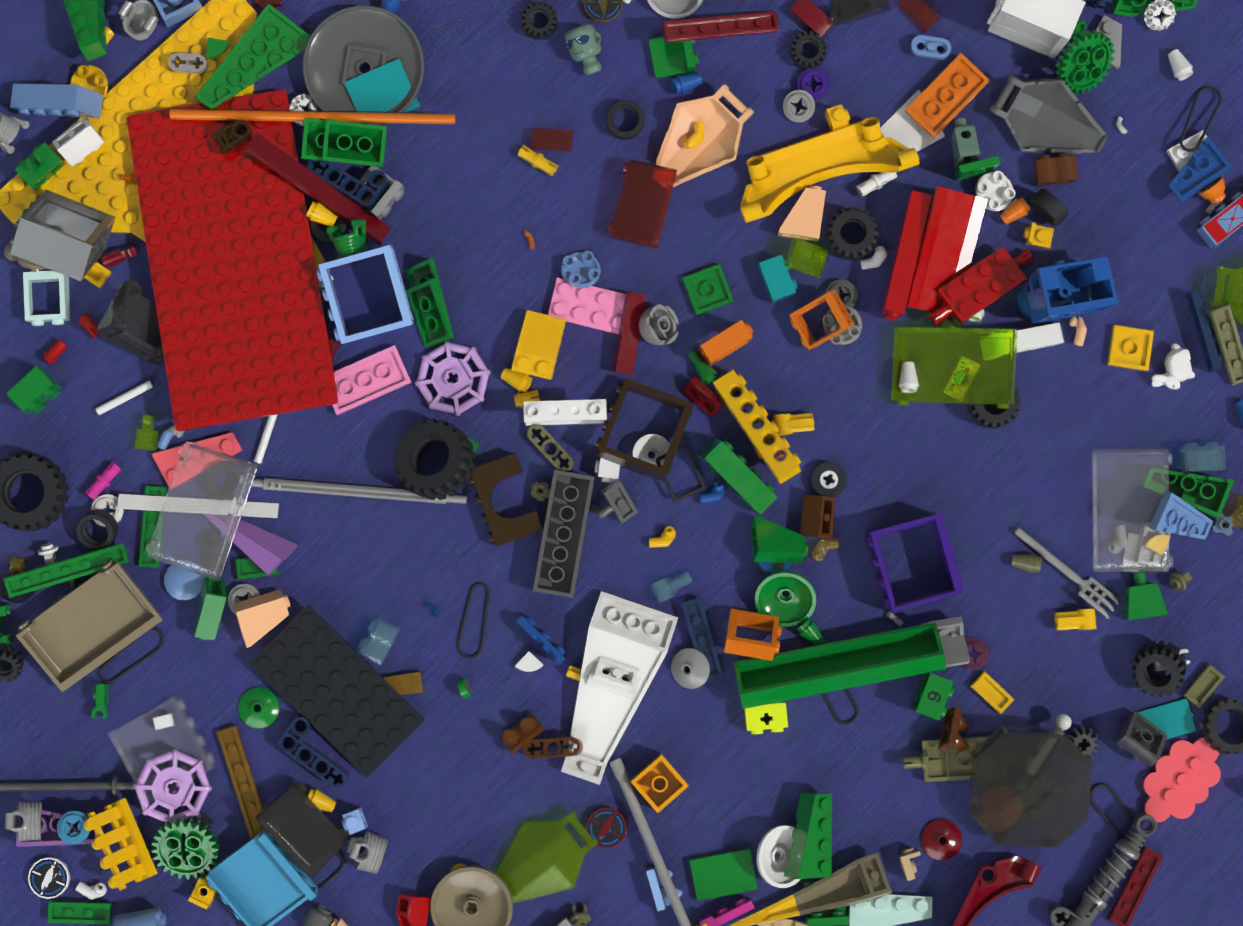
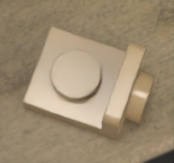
M914 847L902 850V854L898 855L904 877L907 881L916 879L914 873L917 872L913 860L910 861V858L921 855L918 849L914 850Z

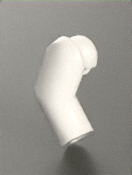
M80 882L75 890L88 899L93 900L105 895L107 888L104 883H97L89 887L85 883Z

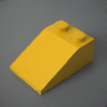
M527 310L511 370L551 380L567 319Z

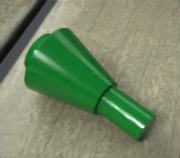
M694 350L691 351L688 356L695 364L700 381L707 386L711 385L717 380L718 372L701 360Z

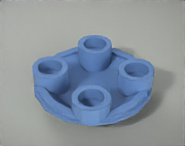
M574 252L563 258L561 274L564 280L571 286L587 288L598 281L601 268L592 252Z
M189 560L177 561L167 569L164 575L166 591L178 600L193 599L201 593L204 574L197 563Z

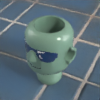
M584 24L567 31L565 41L569 54L574 61L583 62V72L586 75L601 71V63L596 59V55L601 52V36L592 24Z

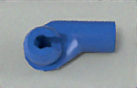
M718 480L714 483L710 493L700 494L701 504L720 501L726 492L725 483Z

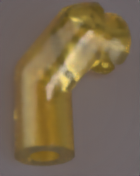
M838 539L819 541L812 551V557L815 561L820 562L824 560L828 550L839 549Z

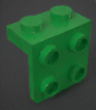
M664 36L650 39L649 47L655 77L665 78L695 72L696 65L699 64L697 52L693 53L692 45H695V40L665 43Z

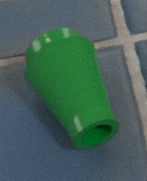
M808 618L803 623L797 625L798 634L814 646L822 645L825 642L813 620Z

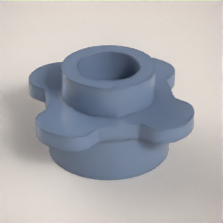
M1221 513L1220 518H1216L1213 531L1230 536L1233 533L1232 526L1236 522L1233 516L1226 517Z

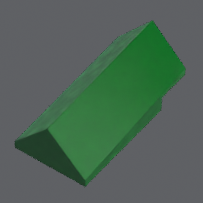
M305 118L301 159L383 167L387 126Z
M430 258L406 269L405 272L411 287L406 290V294L425 348L454 339L455 336L435 260Z

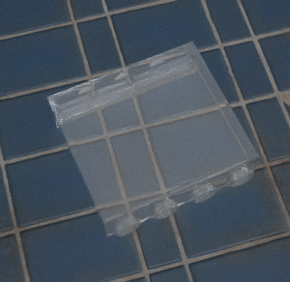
M177 696L172 697L170 700L108 733L135 784L147 758L151 759L170 752L173 748H177L178 751L198 760L201 759L204 762L205 773L216 768L214 765L216 763L215 758L211 752L208 753L204 745H206V742L201 734H197L195 730L196 724L191 716H187L185 712L186 705L181 698L178 699ZM173 714L174 726L155 730L153 718ZM172 759L156 765L157 768L161 770L172 766ZM177 760V766L188 771L192 767ZM153 769L151 770L145 784L152 783L156 775V772ZM196 771L191 774L192 780L198 778ZM176 782L167 786L170 793L178 789ZM145 790L149 804L154 801L152 791Z

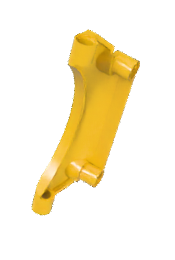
M866 118L863 121L749 158L746 164L752 183L746 185L740 204L741 213L745 223H749L771 215L787 198L817 182L836 176L860 172L896 173L920 165L919 157L914 147L908 148L891 137L884 138L878 118Z

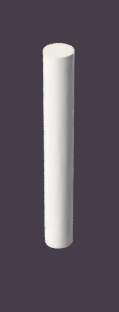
M148 380L95 408L98 415H101L153 388V384Z
M277 415L268 416L254 462L262 463Z

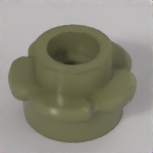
M544 481L541 483L535 482L532 485L531 496L536 498L537 501L546 500L550 496L551 490L549 485Z

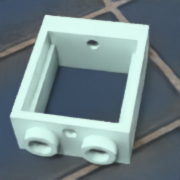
M55 271L23 272L25 321L31 323L32 326H44V322H52V325H64V321H70L69 277ZM59 282L60 314L33 315L32 283Z

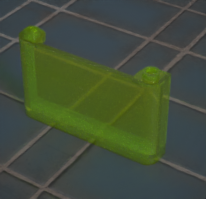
M895 327L891 400L897 401V405L909 406L910 402L992 404L997 405V408L1009 409L1010 405H1014L1018 330ZM914 362L919 383L917 392H901L899 381L902 363Z

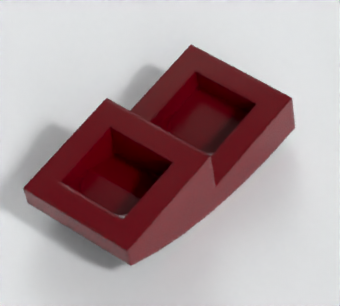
M797 0L790 8V13L801 20L807 29L814 31V34L819 33L820 38L834 25V22L810 0Z

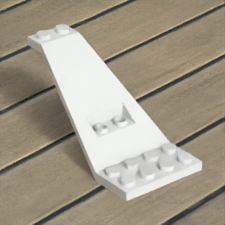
M601 591L587 632L570 737L578 738L582 741L583 750L578 756L566 757L561 772L600 785L607 763L667 654L678 617ZM606 670L609 674H604L602 671ZM622 677L628 678V681H624ZM572 741V745H568V749L573 751L574 748H577V744H574Z

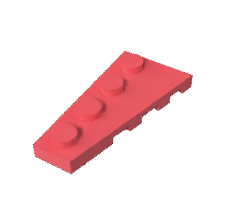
M232 432L156 452L152 456L169 488L173 490L211 469L215 464L224 462L242 452L243 449Z

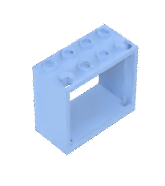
M392 245L319 264V269L316 270L318 279L324 283L325 289H322L325 301L330 303L331 309H328L331 321H335L337 328L334 329L336 340H340L341 344L415 323ZM384 253L403 320L348 335L329 269Z

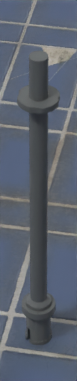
M113 777L112 782L0 783V792L112 790L113 795H117L119 790H135L133 789V784H136L137 781L119 782L118 777Z

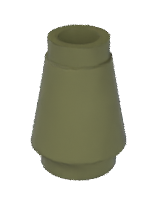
M1013 554L1012 567L1032 574L1035 572L1040 573L1042 557L1037 556L1038 554Z

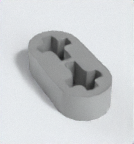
M174 53L168 60L170 68L177 73L202 74L208 68L207 60L200 54ZM178 58L182 62H186V64H179L178 68L173 64V62H177ZM198 59H200L203 65H200L199 69H197L195 65L190 63H197Z

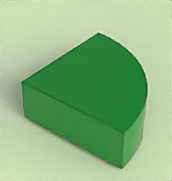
M209 38L205 58H217L228 49L230 42Z

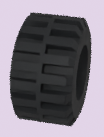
M852 206L848 207V209H841L832 217L826 229V240H828L827 245L829 248H832L834 255L838 254L839 258L843 259L844 257L851 261L852 259L858 260L866 256L877 242L879 232H877L878 225L874 222L875 218L870 216L867 210L864 212L861 210L862 208L857 207V209H854ZM847 223L857 224L863 231V240L858 244L845 242L840 234L841 227Z
M998 376L988 377L972 387L973 389L969 392V398L966 403L969 407L967 411L971 413V419L976 420V424L979 426L982 425L987 429H997L1011 423L1017 417V412L1021 408L1019 406L1021 397H1018L1019 391L1018 389L1015 390L1014 384L1007 382L1008 379H1001ZM989 391L998 392L1004 399V409L997 415L990 414L983 406V397Z
M1152 641L1150 646L1145 644L1142 649H1139L1132 667L1133 681H1137L1136 686L1138 688H1143V693L1149 692L1152 697L1158 694L1159 698L1164 697V694L1170 696L1173 691L1176 693L1184 681L1187 663L1184 661V654H1179L1180 649L1178 647L1174 649L1172 647L1173 644L1170 642L1166 645L1164 641H1159V644ZM1153 662L1164 663L1169 667L1171 673L1165 676L1155 675L1149 670L1148 665Z

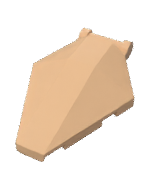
M726 84L713 96L677 103L651 176L665 191L736 160L743 124L753 115L754 111L751 108L748 109L729 91L730 88ZM722 96L742 114L739 119L719 101ZM695 122H703V142L695 149H686L683 146V140L694 134Z

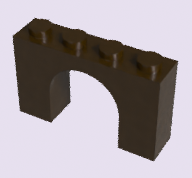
M516 453L475 467L474 470L470 471V475H472L470 484L471 486H476L478 493L475 494L478 506H483L484 513H481L485 525L489 524L491 532H488L492 544L496 543V546L499 547L543 531L537 511L508 519L499 516L492 507L491 495L495 486L503 480L523 474Z

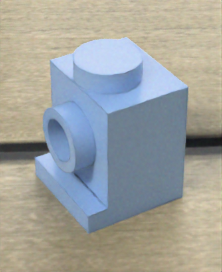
M361 807L342 814L343 827L350 835L368 827Z

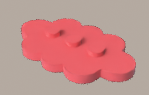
M1200 737L1193 743L1186 740L1173 742L1168 749V755L1160 756L1159 761L1155 763V771L1148 773L1144 777L1142 787L1149 796L1144 803V812L1151 815L1156 822L1165 821L1170 815L1178 819L1188 818L1193 814L1195 804L1202 803L1207 799L1208 787H1212L1219 782L1221 772L1217 764L1214 763L1219 752L1218 750H1213L1210 747L1211 745L1206 743L1204 740L1206 737Z

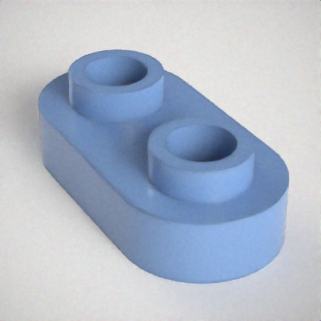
M918 35L912 40L910 49L915 56L943 60L949 56L951 44L944 38ZM922 44L924 46V49L919 50L917 48V45ZM938 47L943 48L944 52H943V53H939V52L937 51V48H938Z

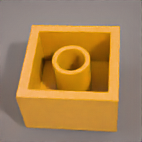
M662 753L631 779V783L657 813L689 786Z

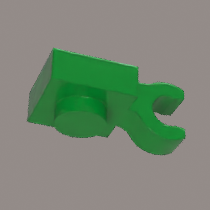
M109 683L96 684V688L93 689V700H96L97 706L92 710L91 717L96 719L97 712L101 711L103 719H107L109 715L107 710V704H109Z

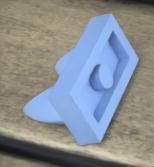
M647 868L646 873L657 911L664 910L665 906L671 903L665 889L660 888L662 882L656 868ZM668 870L670 877H672L673 873ZM676 889V891H677V893H678V896L680 897L681 894H682V891L679 890V889Z

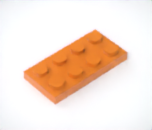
M960 53L914 100L905 112L934 139L990 80Z

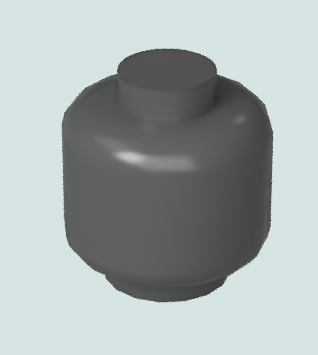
M320 904L312 906L303 919V925L331 926L333 922L332 911Z

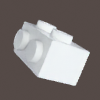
M85 117L52 141L59 153L71 166L82 162L88 154L98 150L101 144L104 143L99 133Z

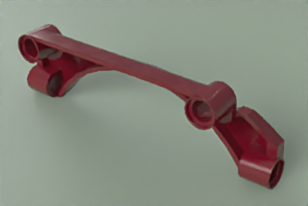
M1018 855L996 860L993 866L981 864L976 870V876L951 926H970L978 914L997 898L1014 890L1033 887L1042 867ZM986 869H990L992 873L989 879L982 878V872Z

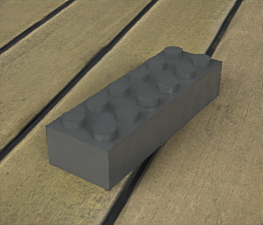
M554 470L533 591L574 598L595 477Z

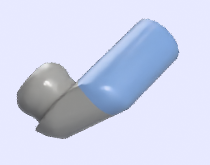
M175 424L163 431L157 446L160 449L166 450L171 438L174 436L181 438L185 431H177Z

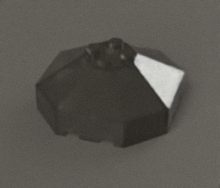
M1001 726L971 752V772L969 778V787L972 792L971 817L998 845L1057 848L1088 821L1092 763L1061 728L1040 729V727L1023 726V728Z

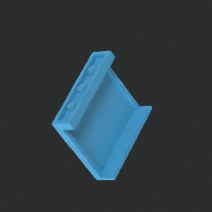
M267 827L211 868L206 876L208 885L212 889L217 890L221 900L226 905L229 904L236 918L242 920L246 926H273L307 899L310 901L314 899L319 890Z

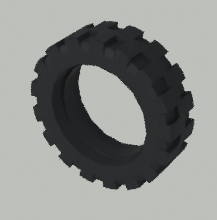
M1226 699L1211 704L1209 710L1204 712L1203 715L1205 717L1201 721L1203 725L1201 731L1206 737L1204 740L1211 745L1210 747L1213 750H1218L1221 754L1242 753L1243 736L1235 744H1228L1219 737L1216 731L1217 717L1224 710L1235 711L1243 721L1242 701Z

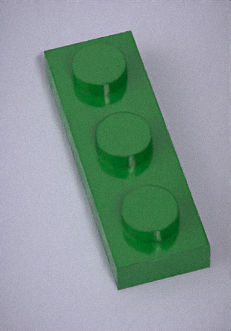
M48 902V923L111 924L112 903Z

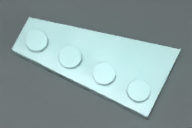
M888 894L872 899L869 902L849 905L850 925L848 926H894L931 919L932 897Z

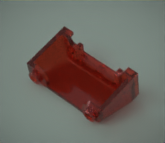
M630 159L629 163L625 162L623 174L626 176L614 222L610 221L607 233L611 234V239L653 250L658 249L660 234L662 233L673 191V184L678 172L677 169Z

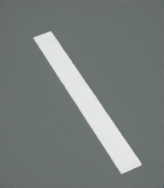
M119 494L117 509L277 518L279 503Z

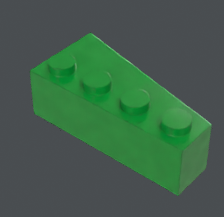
M63 0L79 48L87 61L106 55L105 0Z
M712 437L696 454L701 459L706 460L709 463V467L719 476L721 475L723 481L733 490L735 489L737 495L756 513L761 515L778 498L774 494L775 489L767 482L764 484L760 480L762 476L754 468L750 470L746 466L748 462L740 454L736 456L731 451L733 447L726 440L722 442Z
M1147 468L1144 470L1138 488L1161 498L1165 491L1172 492L1202 514L1214 519L1220 518L1234 480Z
M801 792L795 818L797 825L796 829L792 832L791 838H794L792 849L788 852L787 859H789L788 869L784 871V877L795 879L831 877L832 794Z

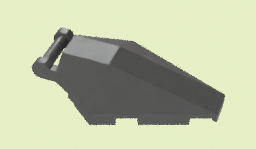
M1009 74L1008 82L996 103L992 104L989 110L1005 119L1021 151L1037 152L1038 150L1050 151L1051 153L1099 154L1108 136L1062 78L1023 81ZM1015 85L1018 86L1006 109L1003 110L1002 107Z

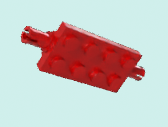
M1001 247L940 288L937 293L943 303L940 308L928 315L930 321L934 319L932 324L937 325L948 316L955 317L960 324H963L1025 282L1027 277L1020 268L1033 260L1032 254L1027 256L1030 251L1025 249L1012 258L1006 249Z

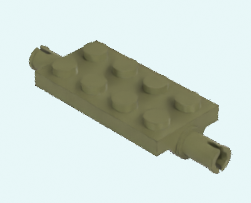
M1003 735L964 738L970 746L965 750L951 748L947 751H942L938 749L940 739L921 740V756H903L902 761L911 762L903 763L904 770L922 768L924 782L1007 777L1006 767L1009 763L1027 762L1026 756H1019L1027 755L1026 749L1008 750L1005 748Z

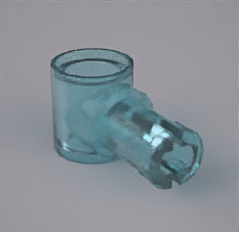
M687 571L673 579H667L666 577L650 586L658 602L661 603L675 596L677 590L693 581Z

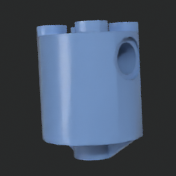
M151 908L115 915L112 926L167 925L165 913L161 912V909Z

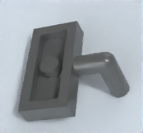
M618 479L601 490L609 505L603 509L596 505L590 506V511L601 519L614 512L616 518L622 524L638 513L621 481Z

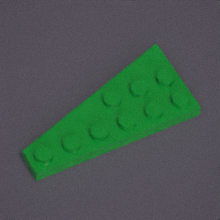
M268 4L197 93L195 99L208 109H215L304 52L311 36Z

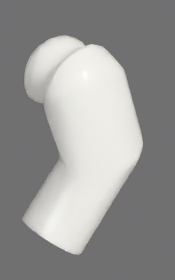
M877 246L872 258L860 260L861 269L880 267L887 257L885 248Z

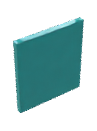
M396 59L344 82L356 111L364 113H384L394 108L404 99L411 88L400 59ZM417 98L404 113L420 107Z

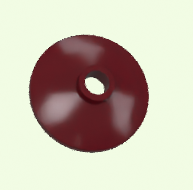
M937 819L928 823L923 829L921 844L926 854L931 858L948 860L959 852L962 845V835L959 828L953 822L946 819ZM941 837L946 838V842L944 844L939 843V839Z

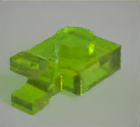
M143 415V429H137L135 449L157 451L159 431L153 430L154 416Z

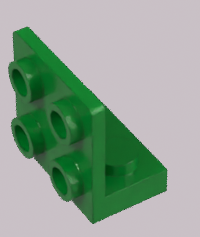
M805 882L804 888L812 885L815 882ZM847 907L806 914L807 926L850 925Z

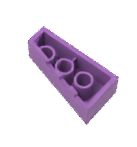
M42 810L41 840L18 842V833H16V847L91 844L92 840L97 836L95 831L92 830L89 832L88 838L79 844L65 843L57 832L58 822L64 814ZM17 816L16 827H19L23 823L21 816ZM68 822L72 828L71 833L74 831L80 832L78 829L79 822L76 824ZM103 825L101 828L105 834V825Z

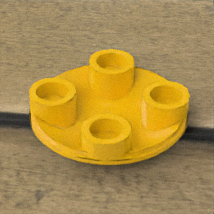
M81 65L71 78L70 85H80L102 94L103 98L106 96L108 80L100 68L92 65Z

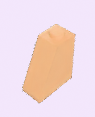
M810 186V188H805L780 227L778 236L818 242L826 194L825 190H821L822 187Z
M280 589L233 604L246 647H251L289 616L287 608L291 607L288 596H283Z

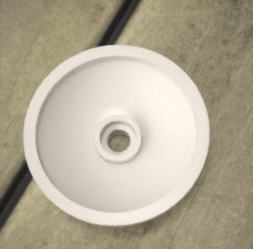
M780 825L770 829L763 836L758 846L757 867L759 873L768 884L774 887H791L801 880L784 877V871L788 869L789 859H787L788 852L791 851L794 838H791L792 832L796 829L792 826Z

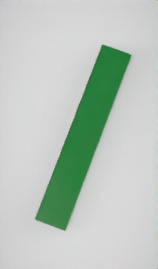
M123 542L5 577L3 580L8 596L12 598L99 572L103 569L102 566L109 560H118L121 565L129 563L130 560Z

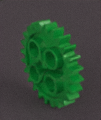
M1087 30L1086 34L1080 32L1079 38L1074 36L1073 43L1067 42L1068 48L1061 50L1064 54L1058 57L1061 62L1055 65L1059 68L1055 74L1059 76L1058 78L1063 79L1075 95L1078 92L1083 94L1085 90L1090 92L1091 86L1097 88V82H1103L1102 76H1108L1106 70L1112 68L1109 62L1115 59L1111 56L1115 53L1111 49L1114 44L1102 32L1096 30L1092 32Z
M184 817L181 818L180 822L174 818L172 824L166 821L165 826L161 825L154 835L151 844L153 845L151 852L155 853L153 859L159 860L157 866H165L163 872L170 870V876L177 873L179 879H181L182 875H185L187 880H189L190 875H193L196 879L199 873L204 876L206 870L209 871L216 864L219 855L218 849L220 844L216 843L218 837H212L214 831H207V824L203 827L200 826L201 820L197 821L196 824L193 823L192 817L189 819V822H186Z

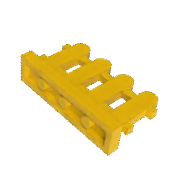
M126 798L105 806V811L96 815L95 812H91L88 814L89 818L84 821L83 826L87 831L94 830L97 837L92 840L91 844L93 849H102L105 857L100 859V866L102 869L110 868L113 876L108 879L110 888H119L121 891L127 888L125 884L135 880L138 883L158 874ZM111 823L113 830L104 834L101 826ZM119 842L121 849L112 853L109 845ZM127 861L129 868L120 872L117 865Z

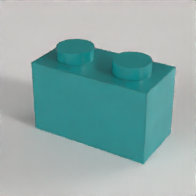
M781 254L758 264L772 303L795 295V289L798 287L795 278H790L788 272L790 265L787 258L783 259Z

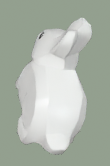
M1177 343L1172 344L1171 351L1167 354L1164 361L1167 372L1152 376L1153 387L1165 385L1169 389L1178 390L1180 382L1195 377L1194 372H1192L1188 349H1182Z

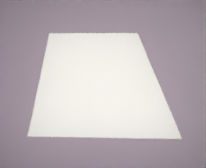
M920 90L881 127V133L884 138L891 137L908 148L914 147L916 152L945 137L943 131H941L933 139L905 112L921 94Z

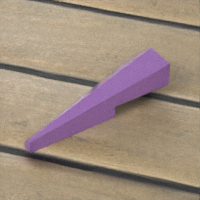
M204 514L267 575H271L298 547L297 544L232 515Z

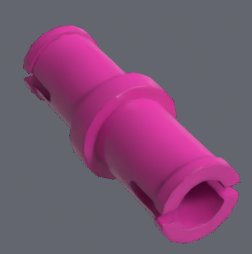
M111 461L101 475L98 474L96 476L97 479L85 493L95 500L106 486L109 487L111 485L110 482L122 469Z

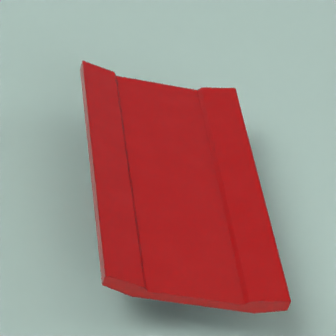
M939 186L936 187L924 237L921 241V248L919 249L907 307L934 312L942 306L943 301L937 291L970 268L988 199Z

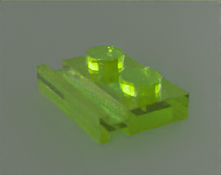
M792 238L787 256L788 262L785 263V266L814 278H821L820 273L824 268L828 250L802 239Z

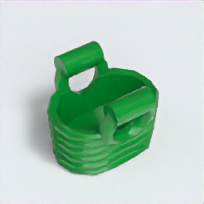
M364 219L352 221L353 233L346 235L342 234L339 225L327 228V233L336 248L339 259L368 251L366 221Z

